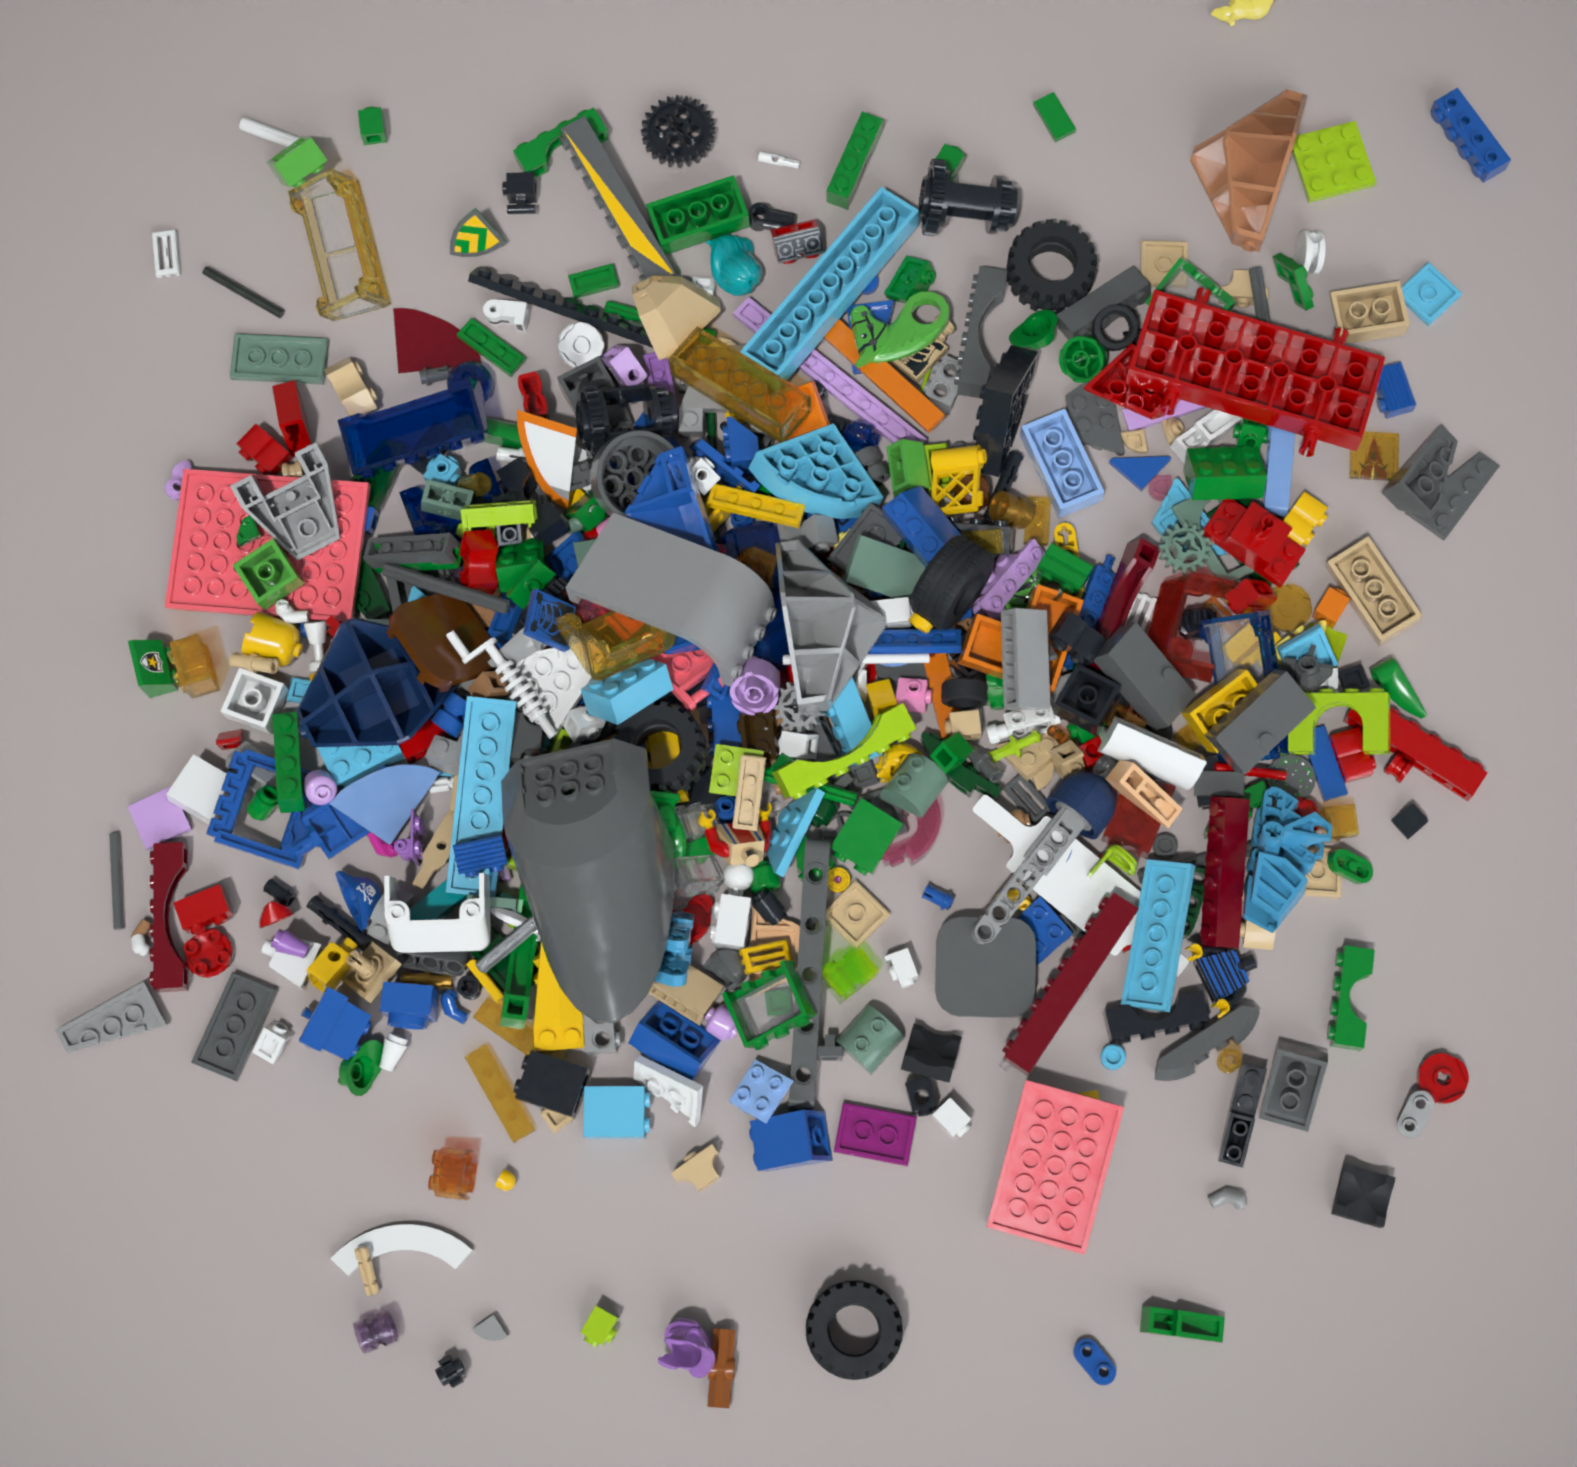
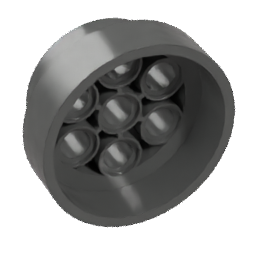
M631 431L608 440L595 455L590 472L592 492L599 506L609 516L614 512L627 517L624 513L627 509L623 505L624 497H628L632 505L638 495L637 490L646 475L649 476V467L655 466L654 461L660 453L674 449V447L660 435L648 431ZM633 449L636 450L639 454V459L637 462H635L631 457V452ZM611 457H614L617 461L616 469L611 468L609 464ZM629 473L635 478L633 485H630L627 481ZM607 480L613 484V491L611 493L605 488Z

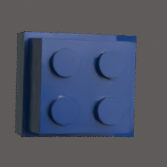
M326 987L314 1011L307 1007L303 1009L301 1016L309 1019L298 1041L309 1049L319 1052L323 1050L336 1057L349 1060L358 1051V1041L361 1035H365L371 1025L369 1020L372 1015L347 1002V996Z

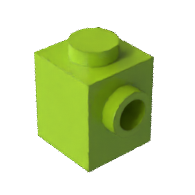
M595 1305L580 1332L585 1335L583 1340L594 1347H597L598 1344L605 1346L606 1342L611 1343L618 1332L615 1326L619 1318Z

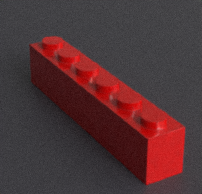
M1390 707V752L1394 755L1400 753L1405 761L1414 763V768L1468 802L1488 774V772L1483 770L1484 767L1476 761H1469L1464 758L1461 751L1454 747H1447L1438 736L1425 733L1416 722L1405 720L1400 717V713ZM1351 709L1343 722L1352 728L1359 727L1360 731L1363 732L1361 716Z

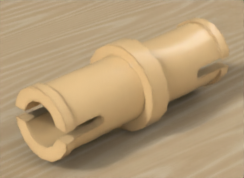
M233 652L229 658L231 667L244 668L253 673L261 671L275 674L279 668L277 659L260 657L259 654L255 653L247 655Z

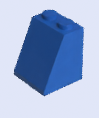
M800 1110L771 1116L767 1124L759 1119L750 1121L749 1135L754 1145L753 1161L757 1171H774L833 1161L825 1111Z

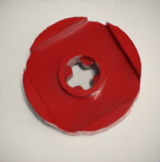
M1445 1053L1434 1054L1425 1059L1417 1069L1419 1090L1430 1092L1434 1097L1435 1103L1450 1104L1460 1099L1465 1093L1469 1082V1074L1464 1063L1458 1058ZM1438 1072L1449 1076L1446 1086L1437 1082Z

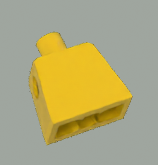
M348 937L339 946L330 942L306 970L310 984L322 993H324L326 987L336 990L342 982V977L351 967L346 963L347 956L352 958L349 953L356 949L357 944Z

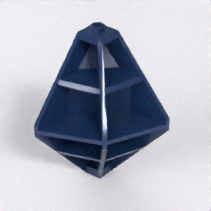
M352 618L339 625L296 710L300 721L298 729L303 739L308 737L312 747L399 745L410 740L441 706L450 692H453L459 684L451 686L447 692H439V688L427 682L422 685L416 678L420 674L419 669L398 638H389L386 632L389 625Z

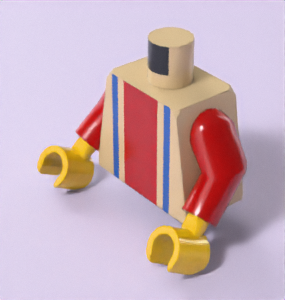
M770 803L767 805V811L760 809L759 819H761V822L758 823V831L732 828L733 823L712 826L716 816L712 809L708 811L707 818L704 816L703 811L698 817L699 825L706 828L704 833L710 851L722 857L729 865L746 864L749 867L756 866L763 860L764 852L768 851L772 841L771 821H768L772 810Z

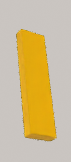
M715 484L711 488L706 502L708 508L798 529L805 512L804 504Z

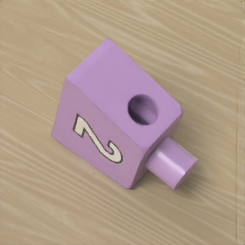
M614 345L600 357L607 372L620 387L645 385L643 380L648 375L627 346Z

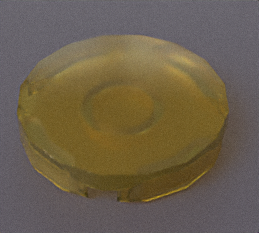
M1286 585L1273 589L1277 596V601L1269 607L1266 606V610H1264L1267 622L1274 629L1282 632H1294L1301 625L1304 626L1312 614L1309 595L1302 588L1295 585Z

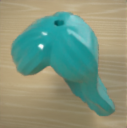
M724 234L716 239L705 242L711 247V271L715 282L721 289L733 296H742L751 293L753 288L760 284L762 268L753 256L754 246L751 240L746 237L741 238L735 235Z

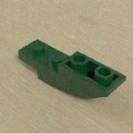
M923 731L920 741L927 756L933 761L930 755L940 745L942 739L935 733L930 732L927 734ZM960 765L945 774L948 782L969 798L975 790L982 795H988L995 802L1001 795L1002 789L999 788L1000 784L998 782L992 783L988 778L984 779L978 775L979 772L969 765H966V767Z

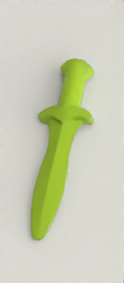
M1033 730L1031 734L1019 740L1010 735L1011 741L987 754L992 758L993 763L1013 754L1020 758L1022 756V748L1041 742V734L1037 730Z

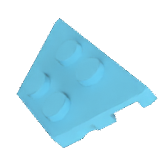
M1178 478L1174 480L1151 523L1160 536H1166L1165 531L1167 528L1173 531V526L1176 523L1182 528L1171 508L1191 498V495ZM1203 510L1200 517L1201 530L1205 528L1210 520ZM1178 535L1176 537L1181 538L1186 535ZM1183 545L1182 551L1186 553L1187 547ZM1217 545L1211 547L1216 556L1229 554Z
M818 788L789 803L779 814V822L775 830L772 831V841L767 855L774 873L781 877H784L825 792Z

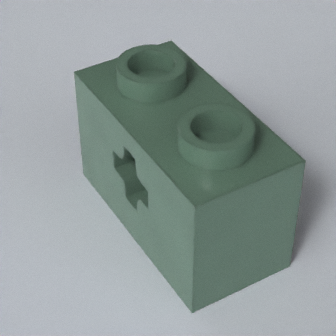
M427 479L421 500V511L462 521L461 508L464 505H472L474 491Z

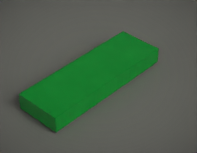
M473 318L457 333V338L510 377L526 362V357Z

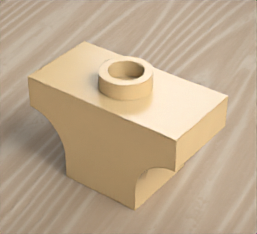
M1233 270L1230 284L1221 286V288L1239 301L1236 307L1247 308L1254 306L1249 270ZM1265 288L1266 298L1268 299V289Z
M713 1144L698 1154L694 1151L683 1159L685 1163L671 1174L677 1183L682 1181L691 1182L700 1193L720 1179L714 1169V1160L719 1153Z

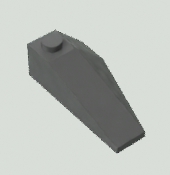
M1442 424L1438 426L1391 479L1382 494L1398 510L1427 518L1432 517L1443 502L1444 494L1442 492L1444 485L1448 482L1447 472L1449 465L1453 463L1458 441Z

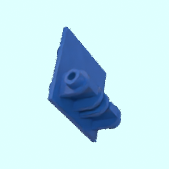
M1042 896L1036 899L1016 918L1028 924L1035 934L1037 965L1062 943H1065L1073 934Z

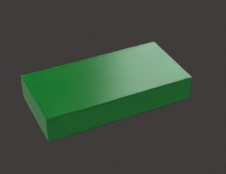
M1054 92L1033 102L1035 110L1054 142L1075 133L1076 128Z
M613 263L568 275L574 299L619 287Z

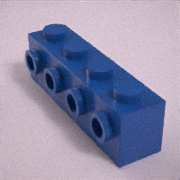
M1458 88L1434 102L1430 111L1432 119L1443 128L1446 138L1457 147L1460 157L1464 160L1466 159L1475 177L1480 178L1485 183L1507 169L1511 161L1510 157Z

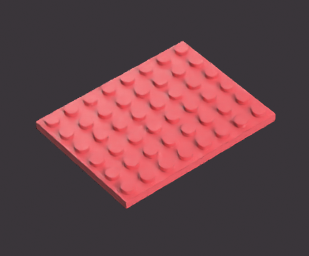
M184 469L165 608L254 616L259 611L272 617L280 618L276 613L275 604L264 610L256 603L233 567V564L273 537L256 522L262 537L242 547L238 545L236 536L239 527L242 524V520L249 514L240 506L230 486L250 475H255L264 494L267 495L300 477ZM332 480L340 539L299 560H296L283 548L305 582L304 585L283 599L287 600L288 604L295 611L308 610L309 621H325L332 615L340 623L354 618L371 485L367 482Z

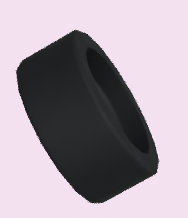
M1118 304L1107 306L1093 319L1091 327L1092 336L1106 350L1112 352L1120 351L1129 346L1136 338L1138 332L1137 318L1125 306ZM1112 314L1121 315L1128 323V334L1119 342L1107 340L1101 331L1102 321L1105 317Z
M956 678L944 681L941 689V702L948 707L961 709L985 706L988 703V685L984 681L969 678Z

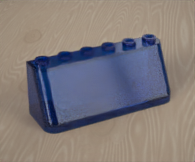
M467 378L448 384L447 390L369 415L357 413L337 420L352 475H361L362 479L375 476V472L382 469L384 472L395 470L398 464L404 462L405 465L417 463L419 458L427 456V458L437 457L441 455L442 450L449 449V451H455L463 448V444L471 442V444L484 442L489 432L480 381Z

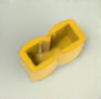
M1304 491L1283 520L1284 523L1293 528L1287 537L1300 546L1302 544L1307 546L1315 535L1312 533V530L1316 525L1321 527L1327 519L1328 515L1325 512L1328 507Z

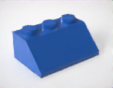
M921 486L900 493L882 507L883 517L925 568L943 545L955 536H962Z
M658 1001L638 1022L628 1043L656 1061L659 1065L693 1081L721 1041L708 1033L702 1025H697L663 1002Z

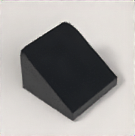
M1411 803L1391 822L1408 840L1425 826L1429 820L1415 804Z

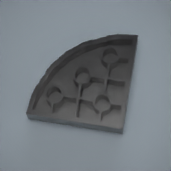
M1011 345L1006 353H1002L1000 363H996L993 374H989L987 384H983L981 388L980 399H983L976 415L979 425L975 427L973 433V440H976L975 445H980L987 453V462L981 468V473L999 477L1006 463L1009 447L1013 446L1027 403L1028 394H1024V392H1027L1030 381L1033 379L1038 356L1036 351Z

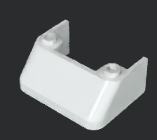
M479 873V898L467 899L461 904L459 919L410 920L408 905L402 901H397V879L391 876H384L385 919L390 943L394 950L401 953L482 951L490 944V876L487 874Z

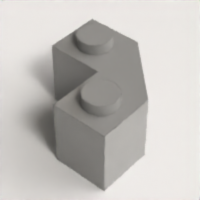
M814 514L803 521L799 529L777 524L767 531L772 558H777L775 543L799 540L813 554L826 553L838 543L834 520L832 517Z

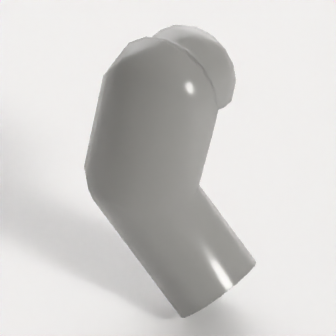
M1225 1188L1208 1197V1201L1213 1209L1226 1202L1233 1204L1237 1210H1242L1247 1206L1245 1194L1231 1188Z

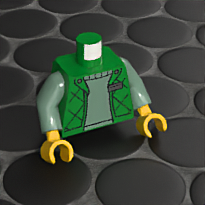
M606 481L605 488L611 493L613 488ZM591 488L560 516L569 530L567 533L573 534L578 531L581 533L591 531L608 514L597 503Z

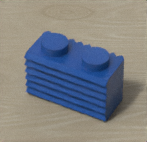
M1402 362L1384 366L1376 389L1379 398L1377 399L1379 412L1383 413L1386 419L1413 412L1417 404Z
M503 834L453 845L458 873H465V878L477 876L480 873L479 870L489 868L490 873L504 870V865L509 864Z

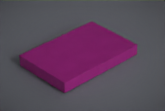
M843 1102L834 1153L908 1167L917 1116Z

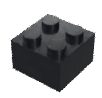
M1077 663L1054 703L1053 714L1097 736L1120 697L1121 685Z

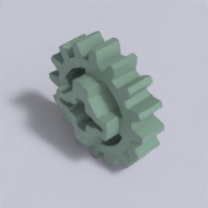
M1184 522L1182 528H1180L1176 523L1173 526V531L1167 528L1165 531L1166 536H1161L1159 540L1163 543L1158 547V551L1163 552L1159 559H1166L1167 562L1164 567L1172 566V573L1174 574L1177 570H1181L1182 576H1185L1187 570L1191 574H1195L1196 567L1201 570L1204 567L1203 562H1207L1210 558L1207 553H1210L1211 547L1206 546L1210 539H1203L1202 536L1205 531L1197 532V525L1195 524L1192 528H1188L1187 522ZM1178 535H1186L1181 538L1176 537ZM1183 545L1187 547L1186 553L1182 551ZM1170 551L1173 552L1175 559L1171 556ZM1187 560L1194 561V562H1191V563H1183L1184 561H1187Z

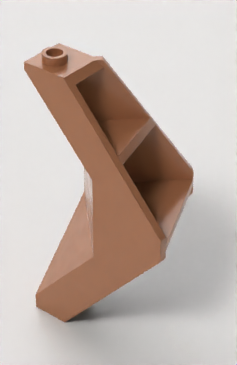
M1285 89V91L1228 126L1224 131L1194 147L1190 162L1231 243L1242 247L1245 251H1260L1294 146L1308 95Z

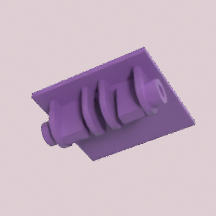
M411 809V839H398L394 844V849L403 860L414 861L417 866H420V859H423L422 854L424 852V845L420 843V835H424L425 825L414 809Z

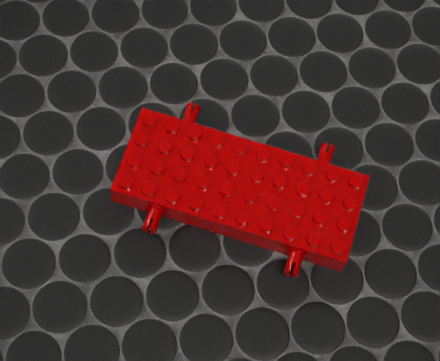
M1197 288L1194 301L1154 290L1125 383L1163 394L1161 406L1159 407V411L1162 414L1165 413L1166 407L1169 406L1167 415H1173L1177 400L1180 399L1302 435L1303 439L1299 453L1304 456L1305 450L1308 447L1306 457L1314 455L1317 440L1357 452L1364 435L1385 361L1384 356L1346 346V340L1349 336V332L1346 329L1343 330V334L1340 337L1342 328H1335L1332 340L1329 341L1209 306L1207 304L1211 291L1207 288L1203 297L1202 292L1204 288Z

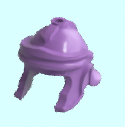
M679 1318L671 1322L664 1333V1342H666L671 1350V1354L659 1357L658 1364L668 1369H687L696 1378H702L709 1374L715 1363V1354L710 1349L711 1339L708 1333L698 1322L691 1319Z

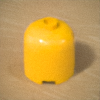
M259 611L254 614L250 621L254 623L251 633L245 632L242 653L247 655L255 653L259 654L260 657L277 659L279 667H285L295 657H300L303 644L300 643L301 636L297 627Z

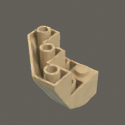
M652 275L632 285V295L639 317L659 361L664 358L674 357L721 311L720 301L716 296L681 276Z

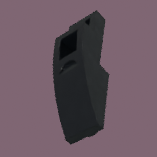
M1241 1062L1224 1127L1218 1157L1219 1162L1243 1168L1267 1068Z

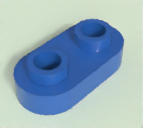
M1082 1339L1075 1344L1073 1348L1074 1358L1089 1377L1098 1385L1112 1383L1116 1377V1368L1100 1347L1090 1339ZM1084 1347H1089L1091 1349V1355L1089 1357H1085L1082 1354V1349ZM1101 1367H1105L1108 1370L1106 1377L1099 1375Z

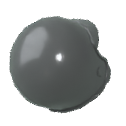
M722 949L711 953V957L703 965L705 969L710 970L722 980L725 985L723 992L734 990L743 983L747 976L744 972L746 969L745 965H742V956L733 949Z

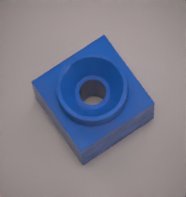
M383 981L380 1012L388 1018V1026L425 1030L427 1029L428 1022H437L440 992L431 985Z

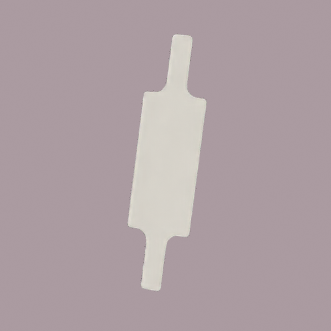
M983 795L973 807L974 813L1011 842L1014 851L1006 867L1013 874L1025 860L1023 857L1052 820L1050 817L1045 816L1036 826H1025L988 795ZM1054 831L1051 834L1052 842L1060 845L1063 840L1061 833ZM1075 839L1047 876L1043 875L1033 890L1087 933L1084 927L1092 916L1097 918L1101 912L1098 906L1105 896L1110 898L1114 892L1138 908L1141 892L1105 862L1089 878L1087 876L1088 873L1100 861V858ZM1044 850L1037 852V860L1045 864L1048 860V854ZM1030 870L1026 872L1023 871L1025 877L1022 881L1025 882L1029 879L1032 880V878L1030 877V874L1032 872ZM1137 913L1110 952L1112 955H1118L1125 946L1132 944ZM1181 953L1176 977L1182 973L1189 963L1188 959Z

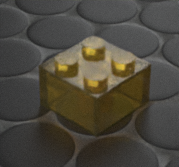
M198 634L169 642L171 650L168 651L169 659L172 665L175 664L177 673H174V678L177 686L181 687L183 693H187L194 699L220 691L209 648Z

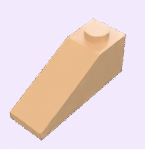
M1119 760L1106 777V780L1120 794L1166 828L1171 826L1183 810L1134 762Z

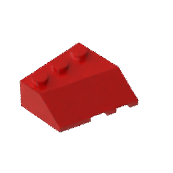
M1133 343L1083 387L1085 391L1151 420L1163 417L1168 412L1169 406L1166 407L1164 414L1159 411L1163 394L1125 383L1136 348Z

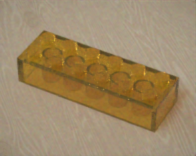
M698 326L668 358L670 374L780 443L787 441L812 412L811 396Z

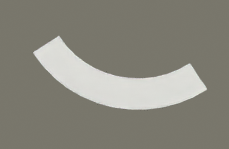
M400 1224L378 1228L362 1234L342 1247L330 1259L348 1276H351L359 1268V1260L356 1259L355 1249L361 1246L368 1247L369 1258L371 1259L388 1252L412 1250L434 1255L447 1262L454 1269H457L474 1250L461 1240L441 1230L421 1225Z

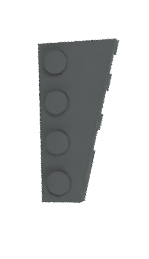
M1478 453L1449 476L1442 492L1444 494L1443 502L1432 517L1427 518L1405 512V514L1444 541L1500 465L1483 453Z

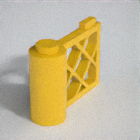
M980 445L932 451L933 480L931 499L937 506L944 496L951 500L945 507L939 508L944 515L978 511L979 506H983V492L979 491L980 473L984 463L987 462V453ZM973 474V480L967 486L960 482L966 475ZM950 477L952 481L942 489L939 486L940 478ZM958 484L963 490L953 498L948 492ZM969 493L972 496V504L961 505L959 501Z

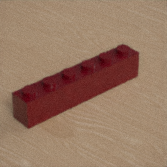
M1211 797L1200 945L1239 948L1249 799Z

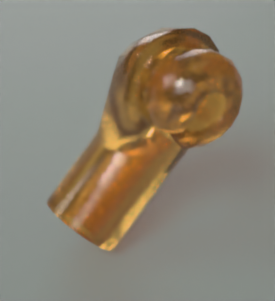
M1051 725L1047 729V734L1061 745L1072 740L1077 746L1076 740L1072 739L1071 736L1056 725Z

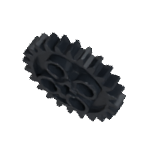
M676 95L675 101H672L667 96V103L664 104L661 100H658L659 107L657 108L652 105V113H645L647 120H642L643 145H646V152H652V159L659 157L660 164L667 160L668 167H671L673 162L677 163L678 168L681 167L682 162H685L687 167H689V160L698 163V155L705 158V150L711 151L710 143L715 142L713 134H716L715 127H713L714 118H710V110L705 111L704 104L697 107V99L690 103L688 96H685L683 101H680L679 95ZM680 115L687 116L685 119L677 118ZM668 116H670L673 119L677 130L674 131V125L672 121H670ZM660 126L668 127L665 130H658ZM679 132H682L683 139L689 145V147L685 146ZM691 133H698V134H699V135L696 136V137H690V136H689ZM672 144H678V145H679L677 148H670V147H669V146L672 145Z

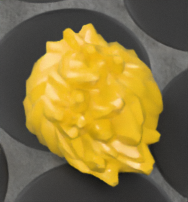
M905 741L890 745L891 748L882 754V757L879 756V761L875 764V768L878 769L876 777L882 778L880 783L888 782L908 754L915 753L922 756L923 754Z

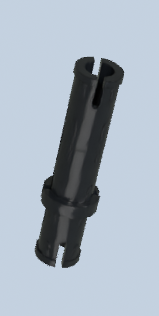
M1014 451L1009 452L991 499L999 491L1009 492L1012 483L1016 482V473L1024 458L1021 454ZM988 504L985 513L983 514V517L990 521H993L989 516Z
M317 895L313 896L308 902L306 908L323 919L322 923L325 925L329 924L345 938L348 937L353 940L362 952L371 941L373 942L372 938L368 937L354 924L340 915L337 908H331Z

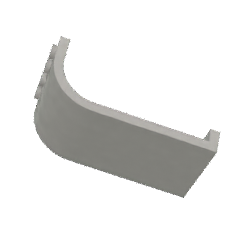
M614 512L566 586L569 600L579 604L581 599L590 601L693 643L714 661L722 684L731 687L735 679L737 680L740 677L744 663L752 657L754 646L757 641L762 640L766 626L774 620L777 612L769 587L754 571L743 563L720 552Z

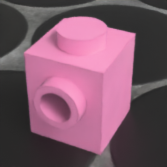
M899 678L896 692L897 704L904 703L908 712L926 713L927 704L932 702V690L928 689V680Z

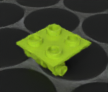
M716 744L709 793L736 796L741 755L764 757V751Z

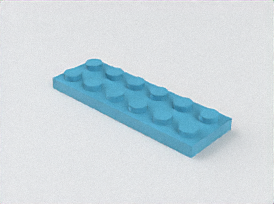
M1146 860L1121 1005L1170 1012L1195 865Z

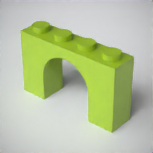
M1373 688L1369 689L1367 693H1359V689H1345L1344 693H1335L1334 689H1320V693H1310L1309 690H1303L1316 706V709L1288 734V752L1290 754L1315 755L1317 722L1325 711L1339 706L1351 708L1361 716L1363 722V752L1365 755L1390 754V695L1388 692H1384V689Z

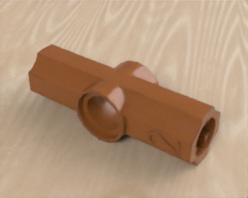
M716 1328L713 1330L712 1350L715 1354V1363L708 1374V1379L710 1380L707 1407H730L731 1382L734 1380L735 1372L734 1344L736 1330Z

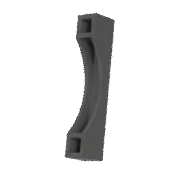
M980 266L978 275H973L971 288L975 289V294L970 293L968 307L972 308L971 313H966L964 325L969 328L968 332H963L961 346H965L964 351H959L957 365H961V371L956 370L954 385H958L957 395L980 398L981 388L983 384H987L991 366L980 348L978 332L989 313L1003 301L1007 270Z

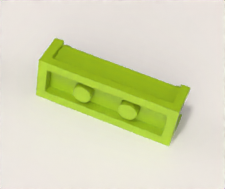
M536 500L464 505L461 508L463 529L468 528L469 531H472L473 527L525 523L532 527L535 520L538 519Z

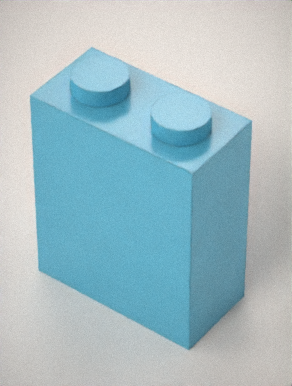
M584 1086L583 1137L585 1139H645V1133H650V1118H646V1108H650V1092H646L644 1086Z

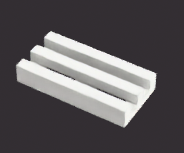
M176 231L153 232L152 240L156 277L162 278L164 275L171 277L172 274L179 276L180 265ZM168 236L171 237L173 268H170ZM159 237H162L165 269L162 270Z
M1138 593L1125 625L1136 599H1139L1141 602L1132 623L1138 622L1145 602L1149 603V608L1141 625V628L1145 631L1157 598H1150L1147 594Z

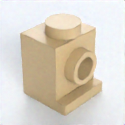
M1072 740L1050 751L1055 772L1062 780L1071 774L1086 771L1082 758L1084 754ZM1070 753V756L1065 759L1062 758L1063 755Z

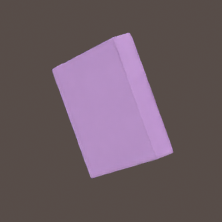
M171 786L127 806L143 844L148 851L153 849V843H166L192 830L184 810L168 801L166 794Z

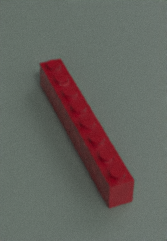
M1114 892L1110 898L1104 897L1098 906L1101 912L1097 918L1092 916L1084 927L1087 933L1083 939L1078 936L1070 948L1074 951L1069 959L1067 957L1063 958L1057 968L1061 972L1056 979L1052 977L1049 979L1043 989L1047 993L1042 1000L1037 997L1030 1008L1033 1014L1029 1020L1023 1018L1016 1029L1019 1032L1018 1036L1014 1041L1009 1039L1002 1050L1005 1053L1003 1060L1026 1076L1030 1074L1139 909Z

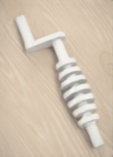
M454 630L446 635L464 664H467L486 650L497 665L496 674L500 675L503 673L504 675L500 679L501 683L504 684L507 681L510 683L504 688L505 691L508 693L513 689L515 690L509 696L511 701L520 697L521 700L516 703V706L521 708L526 705L527 708L522 713L525 716L531 713L533 716L529 720L532 723L538 722L549 739L558 734L546 718V713L548 712L546 707L543 709L539 708L543 704L542 699L536 702L533 700L539 695L537 690L530 694L528 693L534 686L533 683L529 682L523 686L522 683L527 680L526 675L516 676L521 670L518 667L513 670L511 669L514 662L503 658L494 645L497 642L495 637L489 639L470 653Z

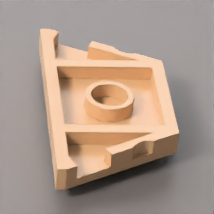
M752 906L750 947L787 940L792 961H795V969L797 971L800 926L786 919H782L776 925L771 926L769 922L765 923ZM779 947L751 953L750 958L783 951V948ZM784 956L756 963H751V965L757 966L766 963L785 960L786 958ZM763 971L749 974V981H756L761 978ZM785 978L775 983L774 985L764 989L763 991L751 996L750 998L760 995L788 981Z

